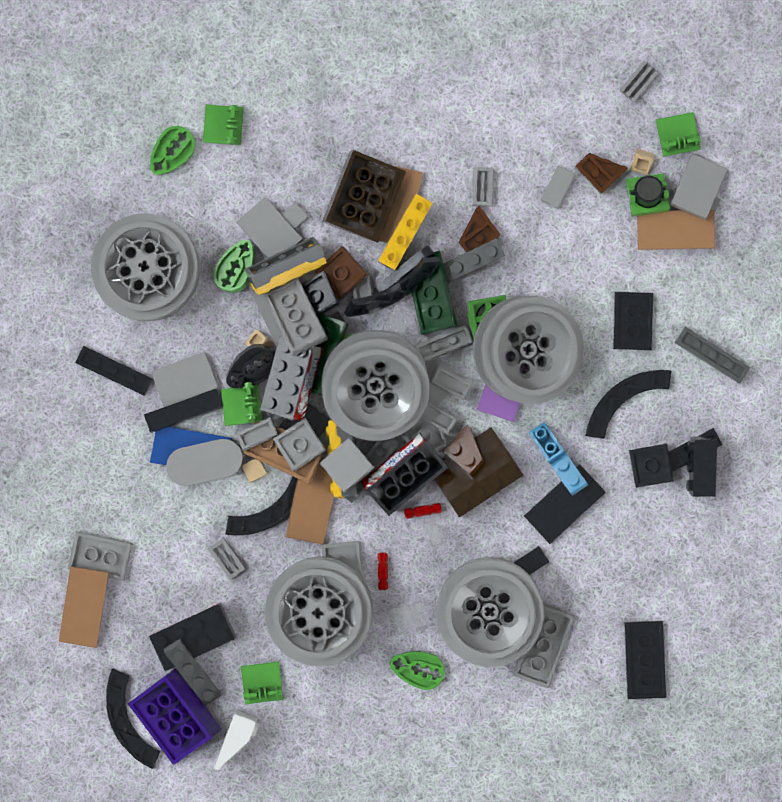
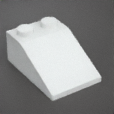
M236 710L215 764V770L221 768L250 740L251 736H256L260 726L257 723V717Z

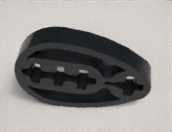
M262 344L248 346L230 365L226 375L227 385L231 388H243L247 382H251L252 386L268 379L275 356L274 352L268 346ZM263 354L269 355L268 361L266 359L262 360ZM254 360L261 361V366L255 365L253 367L254 371L247 370V365L253 366L255 364ZM231 376H238V381H231Z

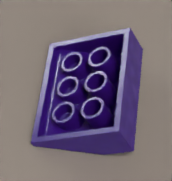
M174 668L128 703L129 707L173 765L222 730L177 668Z

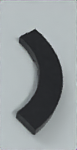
M422 257L414 269L393 286L367 297L351 299L344 311L346 317L369 314L370 310L378 307L381 310L408 296L419 287L418 284L424 278L428 279L440 263L439 258Z
M671 370L641 372L613 386L594 408L585 436L605 439L606 430L612 416L628 399L649 390H669Z
M292 476L283 495L265 510L247 516H228L225 535L255 534L274 527L286 519L291 512L297 478Z
M112 668L106 688V709L111 728L120 744L136 760L153 769L161 751L148 744L137 733L130 721L126 707V688L130 675Z

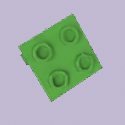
M206 104L203 143L241 145L244 107Z
M693 112L656 119L663 157L701 150V139L697 133Z
M247 382L243 388L221 389L225 426L263 421L262 410H260L259 384L252 386L251 382Z
M279 662L241 666L245 704L283 700Z

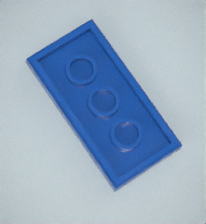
M167 427L155 432L150 463L167 465L169 456L179 448L219 439L232 441V438Z

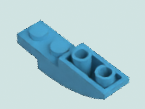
M545 422L529 432L572 496L588 485Z

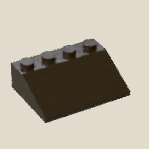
M356 150L349 151L322 222L379 243L406 171Z
M492 427L475 437L484 463L472 476L446 456L443 460L448 468L434 479L459 518L524 476Z

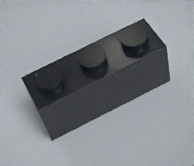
M713 436L690 437V442L687 443L690 461H687L689 480L686 481V489L693 497H716L717 439Z

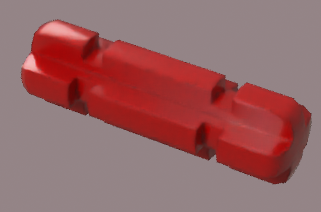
M434 503L431 506L430 504L417 506L414 509L412 507L404 509L406 519L413 518V516L420 517L442 512L440 503Z
M383 552L378 553V589L388 590V554Z

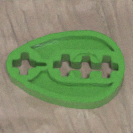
M172 126L163 131L151 154L150 170L153 174L160 176L170 173L189 160L195 151V139L191 132L181 126ZM180 133H187L186 137L188 140L186 142L182 140L180 143L182 147L180 149L176 148L174 150L175 155L168 157L166 149L174 147L172 142L180 140L178 136ZM160 162H163V170L161 171L158 169L157 171H155L156 167L154 166V164H159Z
M241 240L223 254L214 268L213 278L216 285L227 293L240 292L249 283L245 268L254 265L256 259L255 247L250 241ZM243 247H248V248H249V251H248V252H247V251L244 252V251L242 250V248H243ZM233 264H239L240 268H234ZM234 271L235 277H230L228 273ZM225 280H226V281L229 280V281L231 282V284H230V285H225V284H224V281H225Z
M421 651L403 652L394 655L390 660V667L395 674L416 688L430 690L437 687L443 680V663L432 653ZM398 658H400L401 662L404 663V665H408V667L400 666L399 669L395 668L396 666L395 664H393V661H397ZM416 663L420 664L422 669L429 666L430 671L438 669V673L441 676L433 679L431 674L423 676L421 671L415 674L411 667L416 666Z

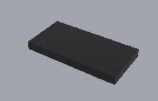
M581 464L576 468L588 484L586 487L572 496L561 481L524 515L549 544L606 493Z
M663 621L624 622L627 699L666 698Z

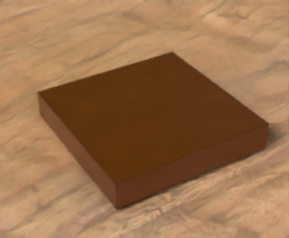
M341 246L326 260V264L315 271L316 274L322 271L327 272L339 300H342L369 275L344 246Z

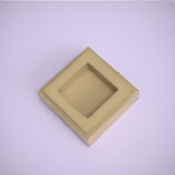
M253 459L241 466L250 483L267 474L261 461Z

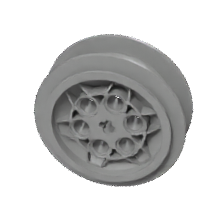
M143 213L124 217L104 231L93 251L91 274L98 294L111 309L133 320L157 321L172 316L189 302L198 285L200 262L194 243L183 229L165 217ZM152 243L155 245L154 252L146 253V246ZM130 248H135L136 255L133 258L127 257V251ZM163 257L169 260L166 267L159 266V260ZM145 262H147L149 270L145 269V272H143V269L140 268L141 264H145ZM124 267H130L131 273L127 277H123L121 274ZM156 276H162V285H154L153 281ZM141 280L144 282V288L137 291L135 283Z
M532 296L512 297L495 305L481 320L473 343L475 366L483 382L497 395L508 400L527 404L547 402L566 391L580 371L584 354L583 337L574 317L555 301ZM528 325L532 329L529 335L526 334V327ZM511 332H513L514 334V340L512 342H510L508 339V336ZM544 337L546 342L545 345L541 347L540 340ZM528 347V350L523 351V348ZM510 351L511 359L506 361L505 355ZM541 356L542 364L538 366L537 359ZM524 363L525 371L521 373L519 367Z
M368 330L356 333L339 343L325 363L322 374L324 405L334 423L354 437L371 441L397 437L416 424L428 403L430 389L425 362L418 350L408 340L395 333L382 330ZM377 362H384L385 366L378 368L375 364ZM359 367H365L367 369L363 373L357 372V368ZM391 375L399 376L395 381L389 379ZM360 385L361 389L355 391L352 389V386ZM388 392L394 394L391 398H385L384 395ZM369 397L375 399L373 403H367L365 400Z
M330 557L306 558L289 566L273 583L265 604L266 626L275 645L289 658L310 666L332 665L352 655L363 643L373 618L372 596L362 576L348 564ZM314 589H322L324 592L323 597H316L313 592ZM298 598H304L307 601V605L300 607L297 604ZM332 598L339 599L340 606L333 607L330 604V600ZM317 608H320V611L324 613L320 617L317 616V613H314ZM297 618H305L307 621L306 626H299ZM331 618H338L340 625L338 627L332 626L330 623ZM321 627L324 633L322 636H316L313 629Z
M484 557L461 565L447 578L439 593L437 622L442 638L456 655L475 665L495 667L509 664L519 659L534 645L543 625L544 608L537 585L524 569L505 559ZM483 587L491 589L489 596L484 597L481 595L480 591ZM507 593L510 598L507 602H501L498 599L499 595ZM467 601H476V608L468 609L466 607ZM486 607H489V608L494 607V609H493L494 614H491V613L486 614L485 612H487V611H486L485 608H486ZM505 612L513 613L514 617L511 621L503 619ZM479 619L481 625L478 628H473L470 625L471 620ZM491 625H497L499 632L492 634L488 629Z

